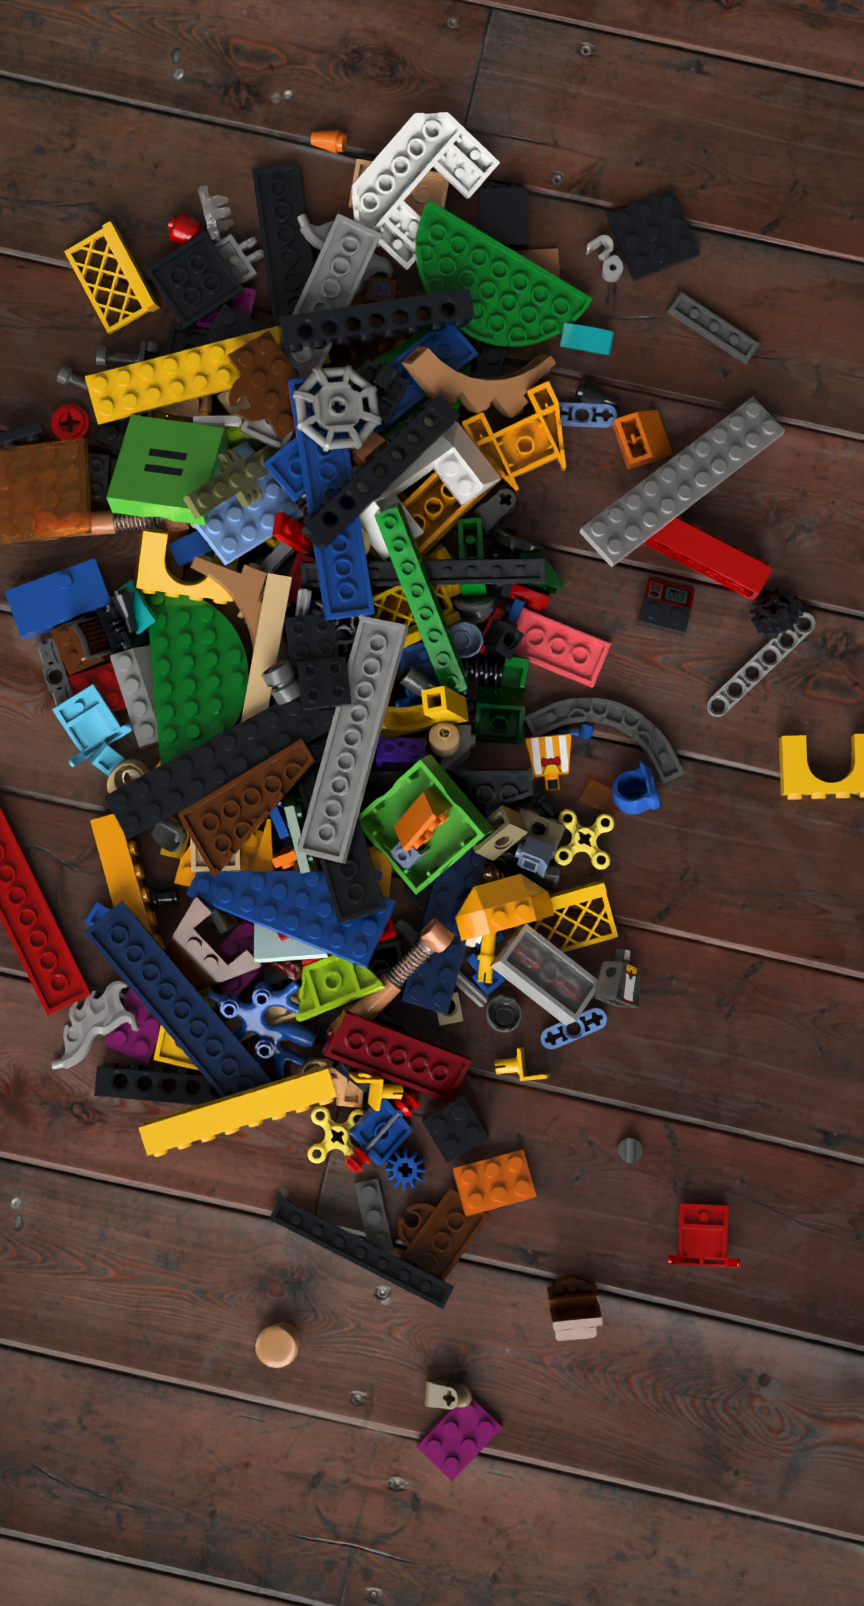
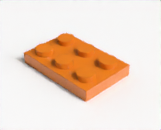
M524 1150L453 1168L465 1217L537 1197Z

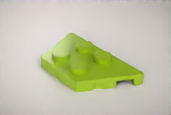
M334 955L304 966L301 977L302 986L300 987L298 997L300 998L299 1012L296 1013V1020L299 1022L384 989L386 988L385 984L368 968H363Z

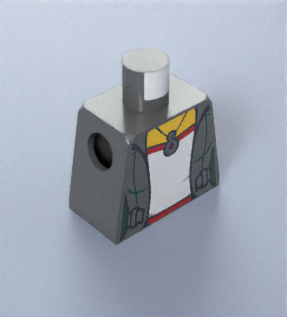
M616 949L615 961H604L602 963L595 999L617 1007L639 1008L641 971L640 968L629 964L631 951Z

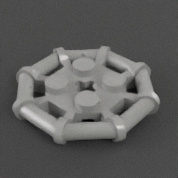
M350 365L332 368H319L317 366L313 368V372L301 387L293 393L298 420L296 427L319 444L323 451L328 452L331 449L356 448L358 450L382 421L379 416L376 392L378 389L376 385H371L354 371ZM342 377V382L328 383L327 378ZM349 379L362 389L360 393L350 388L348 384ZM319 382L322 386L321 390L315 396L308 393ZM364 398L368 399L369 412L363 411L362 399ZM305 402L312 403L314 416L307 418ZM335 402H339L340 406H344L340 413L332 410ZM360 419L366 421L365 426L357 433L353 427H355ZM317 422L320 428L328 431L326 437L311 425ZM348 432L350 438L333 439L334 433Z

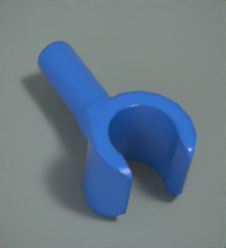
M586 724L581 725L580 731L559 729V735L571 734L585 740H589L594 732L593 727Z

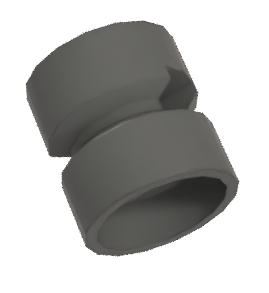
M289 659L271 666L261 674L266 685L273 688L271 694L278 705L285 704L301 695L299 677H294L295 669Z

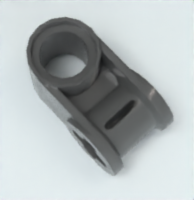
M502 489L472 513L474 518H482V527L487 533L495 529L516 508L514 492L509 489ZM502 497H504L505 499H508L509 497L511 498L509 506H507L506 504L501 505Z

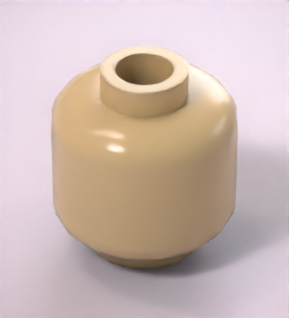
M439 722L431 728L428 744L433 754L439 757H450L456 753L460 744V734L455 725L450 722Z

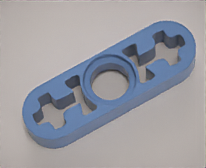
M559 402L561 413H568V408H572V421H568V415H563L560 418L561 426L607 428L613 425L614 419L617 417L615 408L609 404ZM579 409L586 410L589 414L588 419L585 421L577 420L575 417L576 411ZM592 409H596V414L598 415L603 414V411L607 410L608 414L612 415V417L607 422L604 421L603 417H596V422H592Z
M592 1008L581 1013L577 1021H575L581 1028L578 1035H569L566 1030L567 1025L560 1022L544 1029L540 1035V1041L545 1048L556 1049L602 1029L606 1025L607 1016L603 1010ZM593 1012L596 1015H602V1019L599 1020L600 1025L596 1026L595 1023L587 1025L590 1030L585 1032L584 1024L579 1018L584 1016L585 1021L592 1018L591 1014ZM562 1026L563 1033L568 1039L563 1041L561 1036L555 1039L556 1044L554 1045L550 1042L546 1043L547 1033L551 1031L552 1034H557L560 1032L557 1028Z

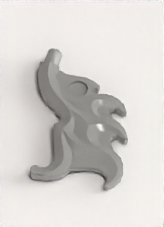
M306 214L298 216L297 219L301 226V233L311 245L321 250L334 221L321 226H314L309 223ZM373 253L354 297L363 292L369 276L382 272L387 274L388 279L392 278L393 267L386 258Z
M112 982L106 987L104 994L99 999H95L97 991H91V995L86 997L84 1005L80 1010L78 1009V1001L71 1005L69 1018L72 1026L65 1025L63 1032L66 1048L65 1054L62 1055V1058L52 1060L51 1064L54 1070L63 1067L68 1069L83 1060L98 1034L105 1036L125 1022L131 1024L133 1031H139L140 1027L136 1016L125 1009L120 999L122 988L129 987L125 982Z

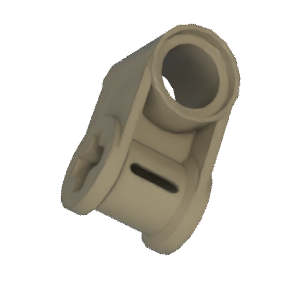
M426 1380L424 1406L450 1410L456 1407H467L471 1403L472 1393L467 1386L449 1383L444 1380Z

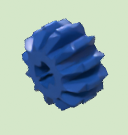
M404 1148V1156L402 1157L400 1152L396 1150L394 1153L397 1160L392 1157L388 1159L394 1166H385V1171H393L392 1174L386 1177L387 1180H392L396 1177L393 1187L396 1188L401 1181L403 1182V1190H407V1182H410L412 1188H416V1183L413 1179L415 1178L420 1182L423 1181V1177L417 1174V1172H426L425 1167H417V1165L424 1162V1159L414 1160L418 1154L417 1151H414L411 1157H409L408 1148ZM402 1163H408V1167L412 1168V1172L408 1171L406 1176L403 1175L401 1170H398L399 1166H403Z

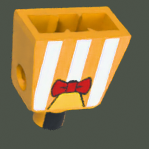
M571 734L525 738V747L531 768H534V777H545L546 791L559 790V776L569 774Z

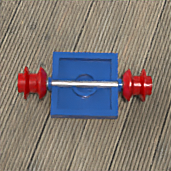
M403 1091L401 1093L403 1095L401 1100H393L395 1109L386 1099H382L380 1111H375L370 1107L350 1129V1135L361 1146V1148L352 1147L353 1154L351 1156H344L346 1159L345 1165L352 1172L356 1173L359 1171L362 1173V1165L364 1163L370 1164V1157L377 1165L382 1166L411 1134L413 1129L402 1116L412 1117L411 1109L413 1107L420 1108L418 1104L419 1099L414 1093Z

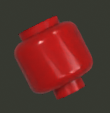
M186 213L180 214L178 218L173 216L167 226L171 230L169 232V239L179 246H183L204 231L201 230V223Z

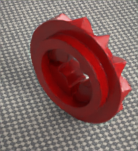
M66 404L54 412L51 419V427L54 434L62 441L73 443L82 439L88 432L90 421L87 413L80 406ZM69 414L73 421L78 422L76 425H73L72 432L68 426L61 425L68 422Z

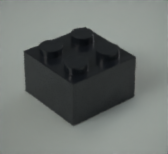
M464 1095L422 1119L424 1126L447 1163L489 1138Z

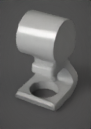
M601 235L587 244L585 253L588 255L596 248L604 245L605 249L598 256L600 261L603 260L601 275L606 281L615 282L621 277L623 264L618 256H611L613 251L612 239L607 235Z

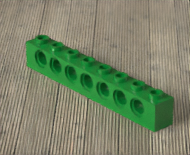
M398 502L377 510L374 517L440 686H446L457 693L468 689L470 680L401 503Z

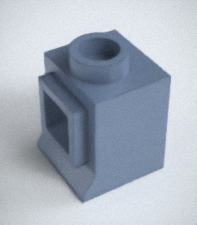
M527 836L525 844L520 843L516 851L515 857L519 858L517 865L534 873L537 872L544 878L555 846Z
M399 841L390 853L393 854L392 857L403 868L409 869L416 865L431 848L426 845L421 851H418L413 847L406 852Z

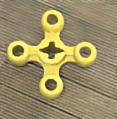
M565 809L561 811L558 821L571 832L572 840L569 845L557 848L554 854L555 862L565 866L570 864L576 853L585 852L590 856L594 868L598 870L606 869L610 865V856L607 852L598 848L596 840L600 834L607 833L613 829L615 824L613 817L610 814L604 813L596 818L595 823L591 827H583L578 823L577 815L573 810ZM564 815H570L572 821L570 823L564 822ZM602 819L608 820V827H603L601 825ZM579 833L583 836L589 835V845L585 843L579 844ZM560 852L567 853V860L559 858ZM598 856L604 857L605 863L603 865L597 863Z
M325 1106L315 1107L311 1112V1119L315 1124L324 1128L325 1139L321 1143L310 1146L307 1152L309 1160L313 1163H321L332 1149H340L345 1155L350 1156L353 1153L351 1148L355 1147L350 1141L349 1133L350 1129L356 1124L354 1116L358 1114L363 1116L366 1112L361 1109H355L350 1113L346 1122L338 1124L331 1119L330 1112ZM318 1111L324 1112L325 1118L323 1120H319L316 1117ZM333 1130L344 1133L342 1136L344 1144L339 1140L335 1142L332 1140L334 1136ZM315 1149L320 1150L322 1153L321 1157H314L313 1151Z

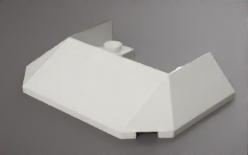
M448 112L415 113L352 185L354 221L381 233L378 244L408 270L416 260V234L421 217L404 202V199L432 167L466 199H469L500 162Z
M424 419V422L427 426H435L432 419ZM455 422L359 516L361 527L366 531L370 544L382 560L390 559V555L374 517L376 511L400 502L396 495L430 471L434 470L462 507L501 480L500 476L458 422ZM407 435L410 442L418 443L415 435ZM391 451L394 459H402L398 451ZM356 465L352 467L353 478L356 476L354 471L358 468ZM381 467L375 470V473L377 475H385V472ZM357 484L359 491L368 492V487L365 484ZM401 503L414 539L417 540L424 532Z

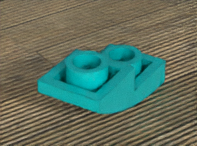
M564 323L560 347L610 356L615 332Z
M131 579L120 589L127 588L128 592L133 591V616L138 629L136 633L140 634L156 622L158 618L145 602L147 597L141 592V589L136 588L137 584Z

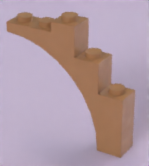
M420 346L401 362L429 398L431 397L434 400L441 395L452 406L458 397L466 409L474 413L484 412L492 403L499 414L507 418H515L523 412V407L529 403L523 395L527 394L528 390L534 388V384L540 378L546 377L551 372L550 368L556 364L552 356L539 354L527 365L512 373L495 378H472L453 370L440 361L429 348Z
M200 555L199 558L195 556L190 568L211 578L237 604L248 626L254 652L263 599L261 602L257 600L267 573L262 571L263 567L253 563H249L248 566L243 565L240 573L236 572L237 568L227 564L225 566L223 563V566H219L213 563V558L205 555ZM283 636L281 638L277 663L289 658L288 641Z

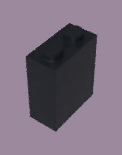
M489 185L485 186L484 189H479L480 231L511 250H528L527 187L522 188L521 185H510L507 188H498L497 186Z

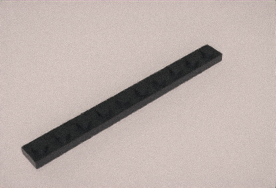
M545 557L423 559L432 585L546 582ZM392 560L367 561L370 586H401ZM302 562V587H320L316 562Z

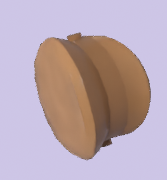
M280 1322L263 1329L255 1343L256 1354L260 1361L273 1368L285 1367L294 1361L300 1342L297 1328L290 1323Z

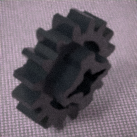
M776 587L774 593H771L768 589L766 590V596L759 594L760 601L752 603L754 609L750 610L751 622L757 632H763L766 638L773 634L774 639H777L779 633L786 637L787 630L794 632L795 628L793 625L801 624L799 617L803 616L802 604L797 599L796 594H790L788 589H785L782 593L778 587Z

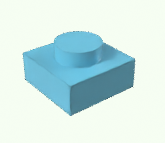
M105 742L90 758V762L110 776L115 767L122 763L125 758Z

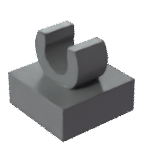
M553 861L552 867L547 868L544 878L536 872L534 883L543 888L558 889L560 868H557V863Z
M218 908L213 910L210 917L206 920L208 923L214 921L217 929L212 931L214 934H223L240 924L235 915Z

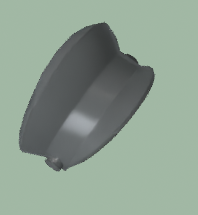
M486 590V595L462 597V594L457 596L453 600V604L459 609L462 619L459 622H470L475 625L483 622L495 610V594Z

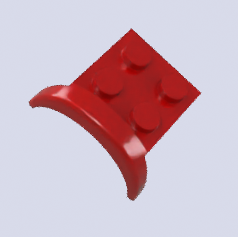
M679 1203L677 1255H668V1263L712 1267L741 1266L740 1259L727 1257L729 1206Z

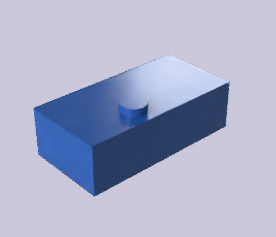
M95 558L4 591L20 636L24 640L54 630L64 623L96 613V610L105 608L107 604L112 603L102 570Z

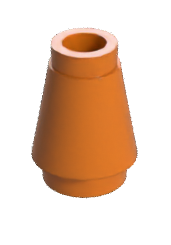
M341 130L313 131L311 134L312 146L336 154L344 152L346 149L347 134L341 132Z

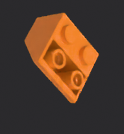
M658 410L635 412L614 419L612 426L627 470L673 455Z
M433 787L423 791L394 825L402 848L406 852L413 847L418 849L423 843L426 844L434 836L435 832L433 831L438 826H442L450 817L448 812L453 806Z

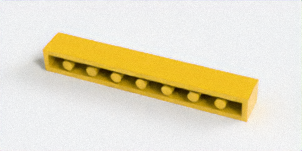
M325 1065L141 1122L138 1128L147 1156L154 1154L155 1157L167 1154L169 1152L168 1149L178 1147V1149L190 1147L192 1142L201 1139L202 1142H207L216 1138L215 1135L225 1132V1135L239 1131L241 1126H258L263 1123L262 1120L272 1117V1120L281 1119L287 1116L286 1112L296 1110V1113L310 1109L309 1105L315 1103L320 1105L329 1104L334 1101L333 1098L337 1097V1090L329 1065Z

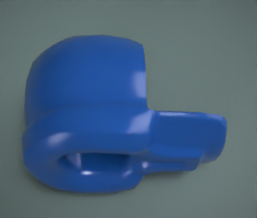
M639 760L640 767L638 769L622 773L615 779L612 786L613 800L617 808L626 814L636 815L649 809L657 810L662 804L660 793L654 781L652 768L646 766L642 760Z

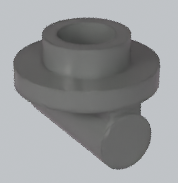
M625 1138L618 1146V1154L626 1163H635L642 1155V1146L636 1138Z

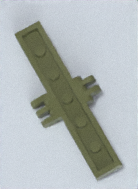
M267 444L245 459L241 455H236L232 448L219 454L218 458L222 464L220 466L222 473L183 497L194 518L197 519L234 495L237 496L241 505L245 508L262 498L264 494L257 480L269 473L263 464L276 454L279 449Z

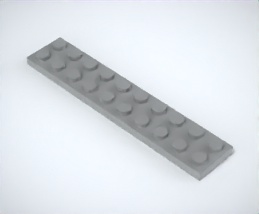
M337 214L292 315L350 306L379 242L381 233ZM323 325L325 333H335V328L332 325ZM300 328L299 334L302 337L308 338L311 336V331L308 328ZM333 343L327 344V347L322 349H313L310 346L304 347L303 351L289 353V350L282 352L298 378H308L313 372V368L317 366L319 368L323 367ZM266 419L259 422L244 421L240 430L241 433L279 450L289 443L293 434L292 431L279 440Z
M754 397L750 398L584 525L579 533L613 567L781 437L785 432L784 428Z
M365 616L360 617L347 665L352 703L351 705L339 706L335 709L297 852L301 854L346 863L409 629L405 624Z

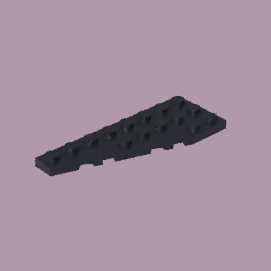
M534 768L444 769L479 812L531 796L535 793ZM371 769L359 814L373 801L389 791L395 782L409 769ZM365 835L366 842H371Z

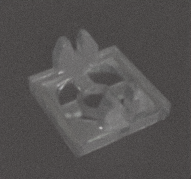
M207 185L198 188L211 241L213 244L221 241L219 232L228 230L234 225L233 220L221 221L222 218L232 215L230 207L217 208L219 205H224L228 202L227 197L220 195L210 197Z

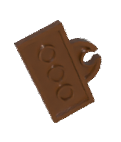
M267 331L228 354V359L240 376L231 387L229 402L230 406L237 403L240 397L248 399L250 402L249 409H240L236 415L248 422H259L266 419L280 440L295 430L288 381L299 378L271 332Z
M451 1187L437 1206L424 1202L409 1205L405 1210L408 1213H415L419 1217V1223L414 1227H410L405 1223L404 1218L399 1217L398 1234L401 1241L407 1246L400 1259L444 1281L490 1215L486 1212H481L465 1217L460 1195Z

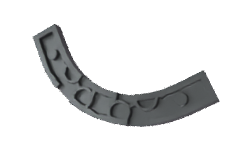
M572 698L553 703L524 717L533 738L540 737L557 728L573 723L593 722L611 726L630 736L642 747L649 757L662 785L685 774L675 752L662 732L641 713L621 703L601 698Z

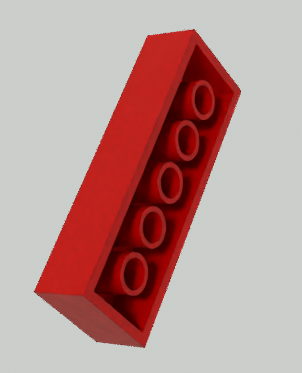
M680 515L643 543L752 601L760 594L773 569L768 566L769 563L760 557L754 559L748 556V552L739 546H734L733 548L725 544L726 540L715 534L710 536L704 533L705 529L694 523L689 525L683 522V518Z

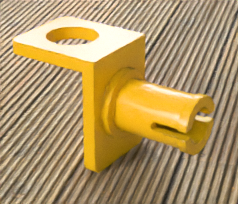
M524 1047L517 1048L516 1058L495 1059V1066L505 1065V1067L495 1068L497 1075L518 1072L520 1081L551 1077L550 1074L527 1076Z
M369 1072L349 1073V1076L356 1083H370L368 1104L375 1111H380L382 1099H401L403 1096L398 1094V1092L403 1093V1086L399 1083L383 1084L384 1079Z

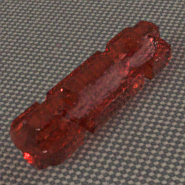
M289 960L265 962L268 965H272L273 968L282 974L288 975L293 981H297L303 974L301 968L292 964Z

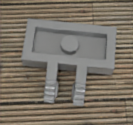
M230 234L214 245L240 284L243 285L257 276L251 264L264 257L263 249H260L246 257L243 252L255 246L258 242L256 238L251 237L238 245Z

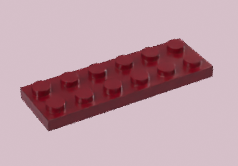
M343 1009L322 1050L324 1056L449 1103L472 1062L468 1056Z

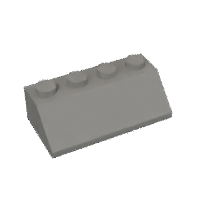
M150 645L110 655L139 747L143 750L159 745Z

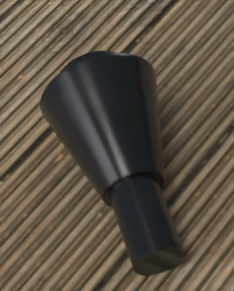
M587 380L584 384H579L575 397H578V403L609 404L614 408H618L620 399L606 395L605 392Z
M127 588L114 591V597L110 599L122 618H124L128 632L138 631L133 616V591L128 592Z

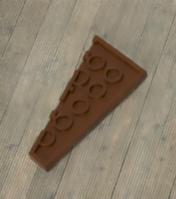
M304 739L298 740L177 814L213 877H216L316 760Z

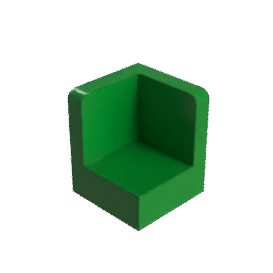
M513 656L511 660L505 658L503 679L500 685L507 688L524 689L530 660Z

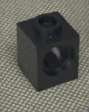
M494 619L483 639L482 645L494 654L511 660L524 634L517 630L518 625L508 619H505L504 622Z

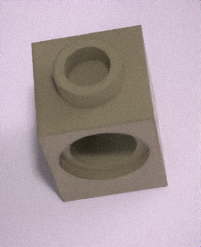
M458 992L453 993L451 999L455 1003V1010L452 1013L442 1014L437 1012L439 1025L463 1021Z

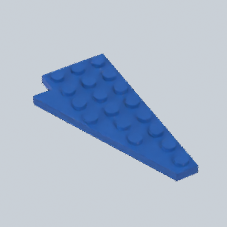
M375 870L378 882H380L383 872ZM300 871L220 872L216 877H213L211 872H197L187 892L188 897L194 899L199 894L208 905L366 969L396 905L395 900L383 896L386 911L339 925L323 871H310L302 874Z

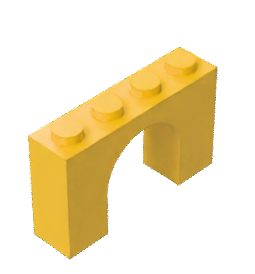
M144 528L136 588L141 589V592L147 594H155L156 591L165 592V595L169 597H179L180 594L189 595V599L197 601L210 598L213 599L214 603L227 604V601H233L229 594L208 576L190 582L176 578L169 571L165 559L169 531ZM214 553L213 563L219 566H223V562L220 560L217 554ZM238 558L229 563V565L237 568Z
M446 686L422 690L423 704L399 708L387 707L380 736L395 737L431 729L439 722L457 724L469 721L466 697Z
M854 734L851 736L850 771L843 780L835 783L821 781L810 771L807 763L806 735L781 736L779 738L781 796L787 795L788 800L802 799V795H811V799H825L826 794H835L836 798H850V794L860 793V798H864V734Z

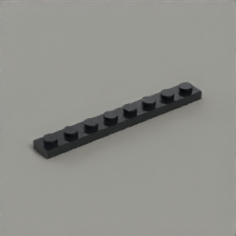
M282 1197L279 1198L269 1220L441 1309H444L455 1287Z

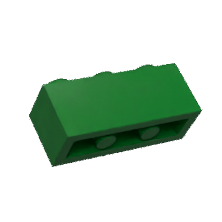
M482 518L457 519L459 559L484 558ZM486 584L461 585L462 597L486 595Z

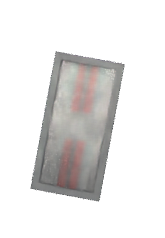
M524 924L514 931L490 966L564 1025L577 1021L595 994L598 980L528 924Z

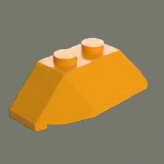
M522 874L473 887L455 916L461 941L553 916L554 912L548 891Z

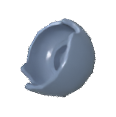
M458 622L449 628L461 658L472 657L480 651L483 644V636L475 624Z

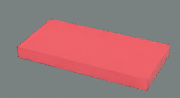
M523 607L516 624L518 625L517 630L523 633L524 636L513 656L530 660L529 663L593 688L611 643Z

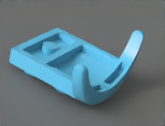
M94 683L52 709L80 751L69 760L72 767L95 754L105 742L111 744L132 731L129 723L120 724Z

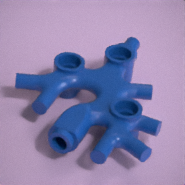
M293 980L285 988L274 991L269 983L260 982L254 988L253 1001L250 1003L241 1002L240 997L235 993H222L220 995L210 990L207 1000L216 1003L217 1008H220V1012L224 1017L234 1018L237 1016L241 1019L242 1025L234 1032L239 1040L249 1033H256L259 1036L255 1046V1059L261 1066L264 1059L273 1056L275 1059V1076L284 1077L286 1061H291L300 1066L303 1065L306 1057L282 1047L281 1041L286 1039L304 1048L306 1046L311 1048L317 1034L313 1033L312 1029L297 1023L269 1024L264 1016L267 1009L273 1006H279L294 1013L299 1012L300 1004L290 999V996L300 988L296 980Z

